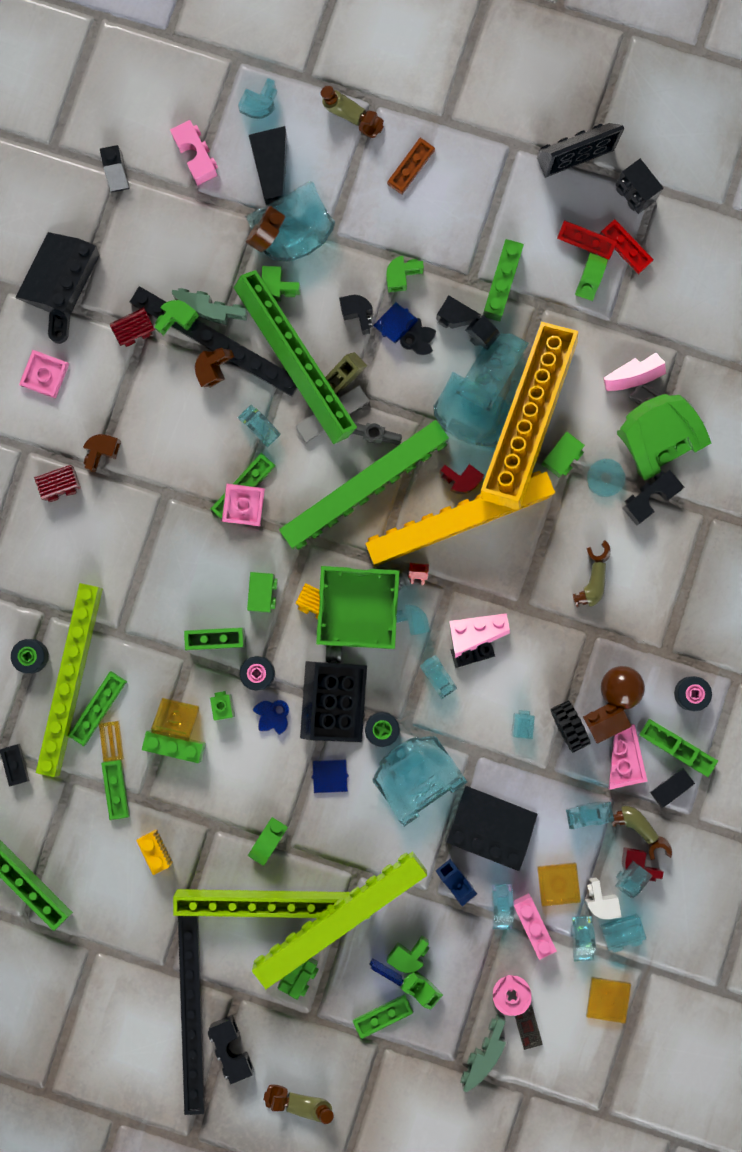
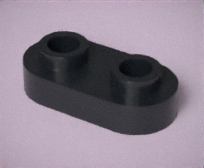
M49 314L48 336L54 343L61 344L67 340L70 317L69 319H58L57 315ZM59 332H62V335L60 337H57V334Z

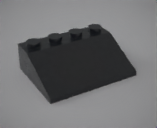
M613 123L598 124L590 131L585 132L583 130L572 138L568 139V137H565L554 145L547 144L541 147L537 159L545 178L615 151L625 129L624 126Z
M48 232L16 295V299L61 318L69 319L100 256L97 246L79 238Z
M305 662L301 739L362 742L367 665Z
M465 785L445 837V842L520 871L538 813Z

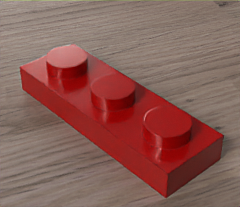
M615 219L600 232L601 235L618 241L615 250L638 275L653 262L654 259Z
M564 220L557 237L559 240L609 260L618 242Z

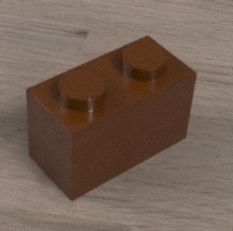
M609 703L583 716L597 744L632 727L623 708H618L616 705Z

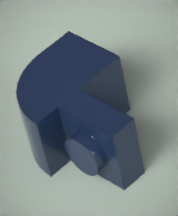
M451 859L436 870L440 879L450 889L461 906H464L477 895L472 884Z

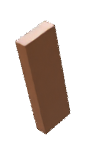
M420 137L387 181V184L403 195L431 157L435 147Z

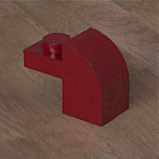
M470 464L461 476L446 465L440 470L441 478L448 484L451 482L454 484L450 491L456 494L470 493L485 476Z
M623 848L622 867L633 881L642 884L643 876L645 880L654 882L657 879H663L664 871L659 868L645 866V851Z

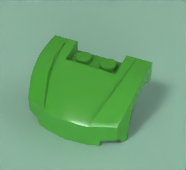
M663 394L645 401L626 416L627 420L620 427V430L617 431V435L625 443L636 463L639 476L644 481L660 473L661 466L690 450L697 452L711 444L710 437L701 418L693 406L681 395L669 396L668 394Z

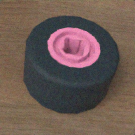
M250 657L240 667V680L250 690H263L269 687L274 680V666L265 657Z
M696 676L685 677L675 687V700L685 710L701 711L711 702L712 689L703 678Z

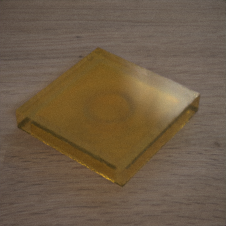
M162 698L151 727V733L189 741L199 712V706Z
M576 862L537 866L541 906L581 902Z
M591 977L586 1017L626 1023L631 983Z

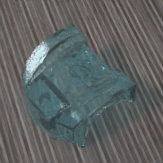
M312 181L245 216L251 230L260 222L268 206H272L286 216L279 228L280 232L264 251L274 261H293L311 254L327 241L335 226V220L332 219L324 207Z
M452 372L444 390L433 407L435 418L447 432L458 440L473 446L494 447L498 444L512 403Z
M435 736L414 737L396 746L379 762L380 767L372 779L404 827L420 816L418 812L448 791L453 793L467 783L463 774Z

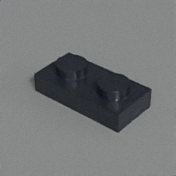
M20 744L0 749L9 787L30 781Z

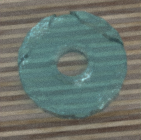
M602 459L590 467L586 480L588 487L593 493L601 497H610L618 493L624 486L625 473L618 462L612 459ZM603 473H608L611 476L609 483H604L601 480Z

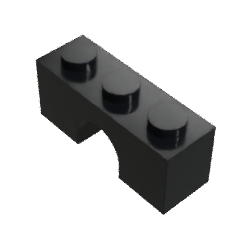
M662 470L654 477L656 481L651 485L647 482L639 489L640 494L636 497L631 495L624 501L626 505L622 509L636 525L642 523L655 512L649 504V498L652 494H658L665 501H668L685 488L671 470H668L666 473Z
M233 1015L211 1023L208 1031L211 1043L214 1042L216 1046V1057L223 1064L222 1072L224 1078L229 1080L230 1085L253 1076L254 1067L247 1051L242 1054H235L229 1049L228 1043L237 1039L240 1034Z

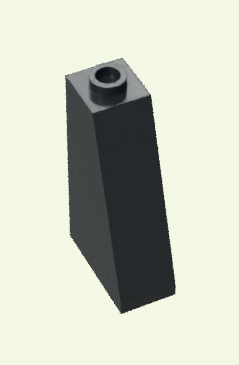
M285 126L249 135L266 206H277L284 202L287 132Z

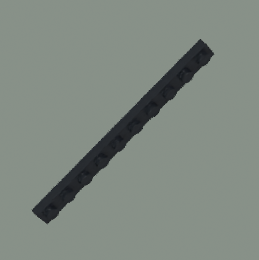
M139 286L131 298L130 304L139 309L144 307L147 314L156 319L160 315L165 314L161 306L166 301ZM197 319L188 330L184 329L177 322H174L171 326L211 351L219 348L232 350L234 358L230 359V362L293 397L298 389L287 371Z
M178 916L184 1115H200L205 1113L199 920L198 916Z

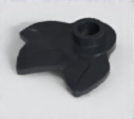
M420 318L413 319L407 324L406 331L401 334L400 344L404 349H412L418 355L430 354L433 350L429 343L434 338L436 330L430 327H422ZM406 338H411L413 340L412 343H407L405 341Z

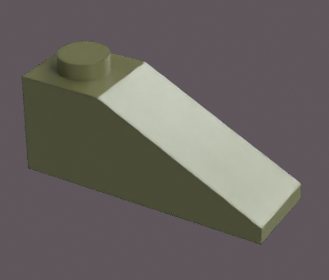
M355 352L346 354L325 378L335 394L338 395L367 365Z

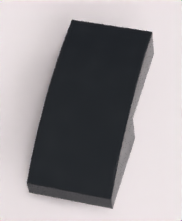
M485 642L472 651L467 650L456 658L454 649H450L455 668L495 657L491 642Z
M682 768L650 793L660 807L663 808L695 783L685 769Z

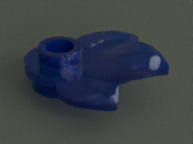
M265 700L253 708L256 714L261 715L258 724L259 731H269L274 728L280 735L286 730L288 726L286 716L289 713V706L285 701L277 700L272 703ZM278 706L283 707L282 713L276 711Z

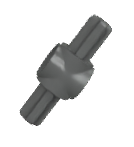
M355 423L357 428L352 434L363 436V439L370 443L381 444L382 441L395 445H400L401 434L386 431L385 427L379 424L366 423V425ZM377 429L380 434L378 437L372 438L369 436V431Z

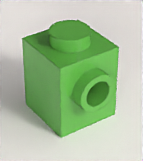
M226 691L214 693L215 697L210 698L213 720L235 717L231 694L226 695Z

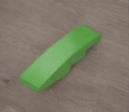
M648 719L639 736L708 778L718 763V760L651 719Z

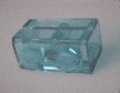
M637 914L600 925L606 948L609 951L619 952L624 949V946L630 944L632 947L642 944L643 940H646L641 919Z

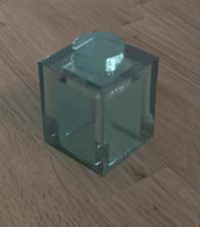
M519 710V713L513 714L512 737L533 739L535 716L530 715V711Z

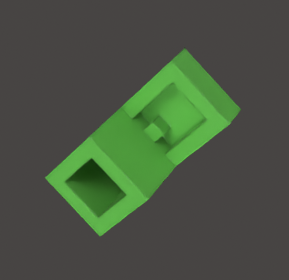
M592 253L589 254L575 292L576 296L593 301L608 259Z
M403 256L393 259L386 273L388 293L406 291V275L423 274V261L411 259L404 263Z
M262 266V280L276 301L281 302V294H284L285 297L300 295L299 282H282L283 272L281 267Z
M171 300L161 306L165 314L158 317L154 327L163 336L174 322L188 330L199 315L197 311L185 302Z
M271 817L249 852L248 857L264 866L288 827Z
M421 936L411 951L398 942L387 956V963L403 973H412L419 970L424 965L423 960L419 957H424L429 950L428 939Z
M418 971L408 975L400 987L405 993L412 995L424 1008L430 1010L443 996Z

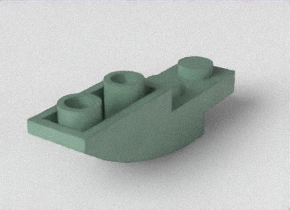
M183 288L172 290V295L176 300L185 302L197 311L199 317L223 325H227L228 318L247 321L248 312L242 305L233 304V306H226L225 303L215 301L213 304L210 295L202 291L191 293Z
M496 1014L495 1019H491L488 1030H490L489 1036L485 1037L481 1048L483 1050L475 1048L474 1053H470L467 1061L469 1065L468 1070L463 1072L460 1081L463 1091L468 1092L477 1086L490 1073L500 1058L506 1045L505 1038L501 1036L506 1022L504 1016Z

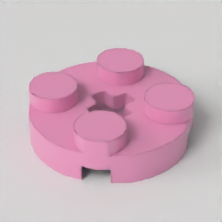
M508 975L499 979L493 988V1001L501 1013L507 1016H517L529 1008L531 1004V990L528 983L521 977ZM515 990L517 999L509 1001L508 994L506 993Z

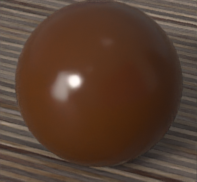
M618 666L610 669L604 675L601 682V693L607 703L626 710L640 703L645 693V683L642 676L635 669L627 666Z

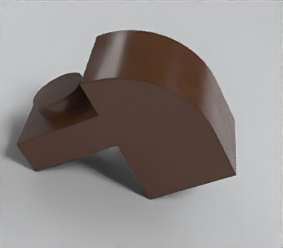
M268 206L260 222L252 228L245 242L259 252L265 251L280 232L279 228L286 216L272 206Z
M219 348L213 352L203 351L198 356L195 363V374L201 387L211 388L225 380L219 365L234 358L232 350Z
M105 434L90 437L83 446L84 449L90 451L84 458L85 469L96 473L101 455L116 459L121 440Z

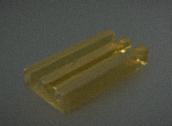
M119 721L99 723L103 762L124 759ZM106 726L108 727L111 757H108L105 735ZM112 726L115 727L118 756L115 753Z

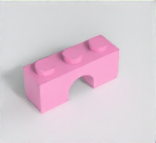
M188 120L170 129L181 153L187 150L197 152L196 157L187 162L197 186L216 177L215 169L218 166L214 158H209L207 153L210 150L205 141L201 142L199 138L201 132L198 126H193L191 120Z
M528 893L511 901L538 959L540 960L557 952L530 894Z

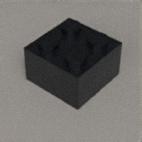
M641 158L623 170L616 183L617 192L626 198L630 209L636 211L637 214L656 202L664 189Z

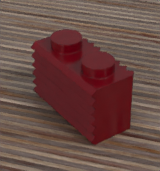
M144 307L110 323V327L119 345H125V347L136 343L135 339L141 336L145 339L153 335L152 331L155 330Z
M72 465L34 477L41 499L48 500V502L58 500L59 496L66 494V496L76 494L77 489H81Z

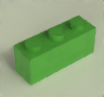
M245 628L184 631L185 650L246 647Z
M148 730L145 733L142 750L200 763L206 743Z

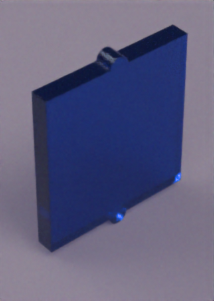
M395 302L373 326L382 333L383 337H387L396 344L418 319L407 308L404 309Z
M346 759L313 761V775L311 778L313 779L314 793L348 792L347 777H349V774L347 773Z
M372 958L369 963L371 965L370 969L401 987L404 981L402 975Z

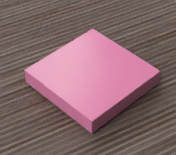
M32 350L19 385L56 399L69 363Z
M226 483L222 522L260 526L265 488Z

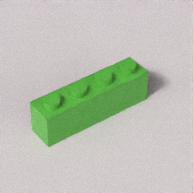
M505 239L483 312L486 318L501 321L524 246L522 243Z

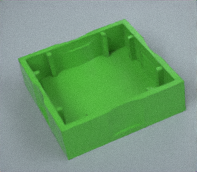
M321 566L320 606L316 644L395 649L399 570H360L348 567Z

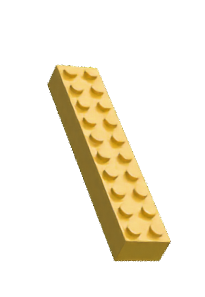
M541 322L483 482L481 500L515 510L520 509L578 343V331Z
M540 470L532 473L519 510L549 499L555 494L547 471L541 473ZM481 494L476 495L475 500H463L458 503L457 507L452 509L451 506L445 507L435 516H433V513L423 516L422 521L415 523V520L407 522L402 529L397 530L395 527L387 530L384 536L374 535L368 538V542L365 545L373 566L376 567L518 510L481 500Z

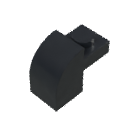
M360 295L340 297L339 302L344 321L359 317L362 334H370V328L373 325L371 316L367 315L373 314L371 303Z
M484 315L476 316L465 330L472 336L470 342L475 346H482L486 351L500 336L498 329Z

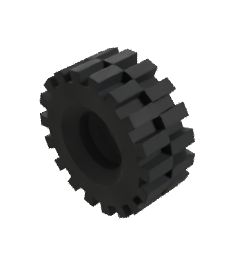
M569 700L550 709L554 721L572 753L591 744L585 727Z

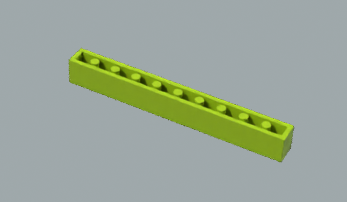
M79 583L36 768L37 774L57 777L61 773L69 738L68 735L71 730L103 588Z
M413 851L409 854L404 853L394 865H387L377 877L374 875L365 882L364 886L353 889L350 892V896L346 899H339L329 911L326 909L317 916L316 920L305 923L301 927L302 930L298 933H291L281 945L278 943L269 950L268 954L257 957L252 968L253 974L263 987L268 989L427 876L426 868Z
M177 889L173 896V916L318 918L317 916L326 909L329 911L333 908L336 901L350 896V892Z

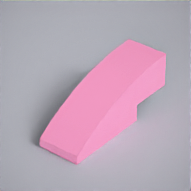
M657 353L642 362L635 358L603 378L605 389L607 391L624 390L656 380L666 374L665 362Z

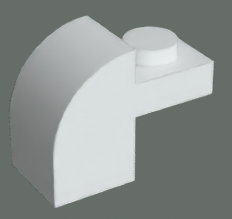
M590 878L587 892L589 897L592 896V898L584 899L589 910L601 919L621 918L618 897L615 894L602 896L600 881L597 878Z

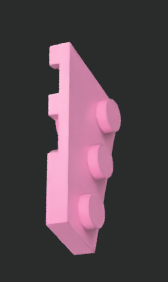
M507 613L450 621L455 658L461 656L467 650L472 651L476 649L477 646L485 642L490 643L510 634Z
M631 724L632 727L613 736L609 790L647 782L635 724Z

